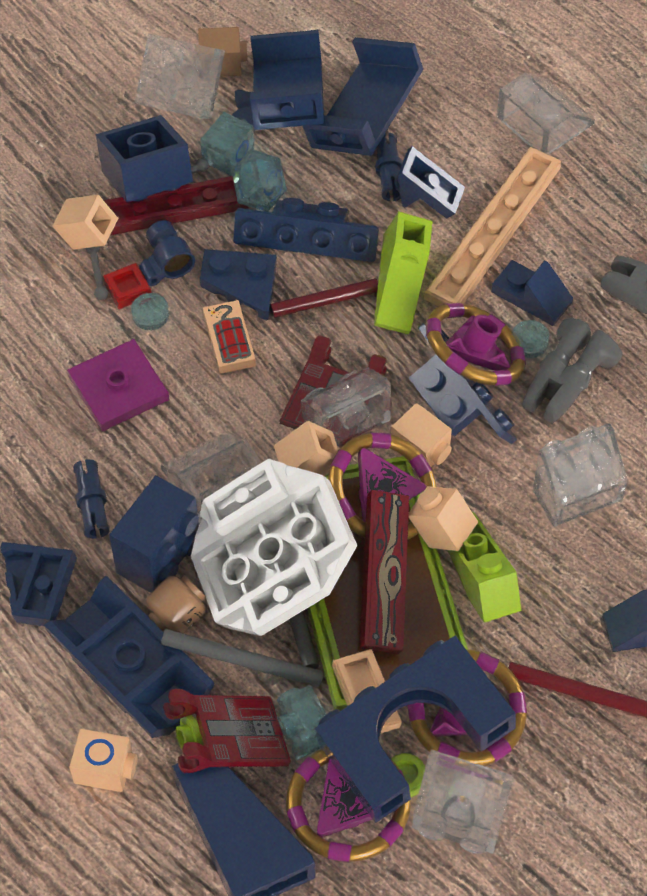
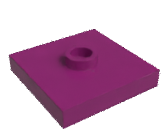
M135 339L67 370L69 379L102 432L170 400L169 392Z

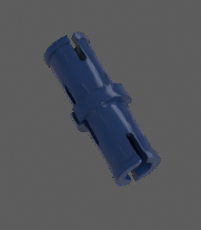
M393 133L388 134V144L386 143V134H384L376 148L378 160L375 165L376 174L380 176L382 198L389 202V191L391 190L393 201L401 199L398 173L403 162L398 157L397 137Z
M86 459L87 474L83 470L82 461H78L73 466L78 488L75 499L77 507L82 511L84 535L87 538L96 539L95 524L99 528L101 537L109 533L104 508L107 497L104 489H101L98 463L94 460Z

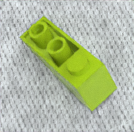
M398 211L383 234L374 326L404 334L410 333L430 253L433 221Z
M472 511L478 521L477 525L463 542L459 551L448 550L469 601L485 623L522 610L516 570L474 511Z

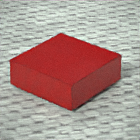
M137 263L103 276L104 285L118 309L152 296L151 288Z

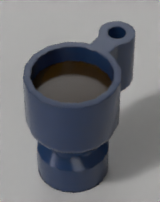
M166 220L158 221L148 228L146 238L154 249V253L140 263L139 269L149 286L157 285L165 277L175 279L190 272L195 265V257L187 242L178 237L171 222Z

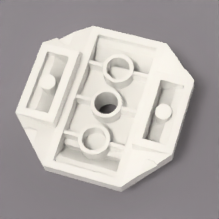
M267 459L203 499L200 511L202 520L195 535L191 559L215 623L224 628L262 636L330 595L335 584L343 578L346 565L357 544L331 482L326 477Z

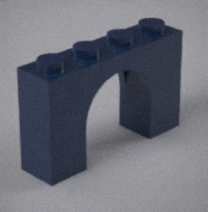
M453 636L446 642L443 640L435 642L426 649L423 657L411 665L409 663L400 665L390 674L387 681L376 688L370 686L362 690L355 697L352 704L341 711L336 709L329 712L320 720L319 726L315 728L318 744L375 823L411 800L409 784L385 753L379 742L383 725L398 709L414 703H430L444 708L456 718L481 752L516 729L515 711L456 636Z

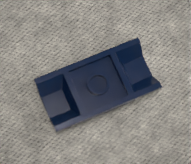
M107 576L100 580L90 600L69 617L63 620H50L44 625L46 631L71 655L72 660L125 714L128 713L151 738L170 735L176 730L177 726H180V719H168L163 709L164 703H170L168 694L172 689H182L193 695H209L214 687V681L182 650L161 645L164 632Z

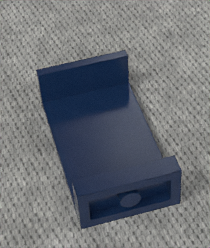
M319 30L250 36L253 56V92H250V103L254 130L325 124Z
M354 38L352 43L360 63L328 114L324 115L325 124L303 126L311 148L372 156L424 70L415 43Z

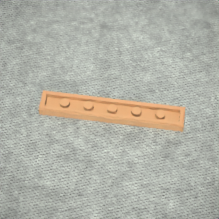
M530 146L425 291L424 300L438 307L446 303L464 304L560 170L561 160Z

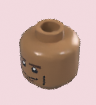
M185 574L181 578L170 575L147 596L146 603L151 610L147 616L163 632L165 629L185 633L204 615L206 608L203 601L206 599V596Z

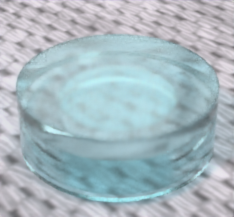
M156 293L142 294L132 303V318L139 328L156 330L164 326L168 321V303L161 295Z
M526 320L514 327L512 335L516 342L524 349L526 358H536L545 353L549 343V331L542 323Z

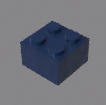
M162 115L95 134L102 172L126 202L141 201L149 195L162 191H173L180 188L181 185L193 182L188 144Z
M155 475L109 534L116 573L150 593L168 576H176L180 562L186 555L191 556L195 535L199 527L196 497Z

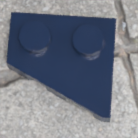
M204 249L200 286L213 294L224 296L229 302L239 300L240 305L244 304L256 310L259 318L269 320L277 255Z
M2 542L0 548L5 559L6 583L11 594L9 598L11 613L16 623L44 626L50 620H57L77 560L73 550Z

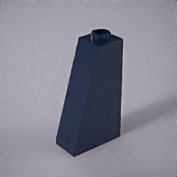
M178 763L172 765L175 784L228 896H277L315 878V861L312 855L229 767H208L193 773H183Z

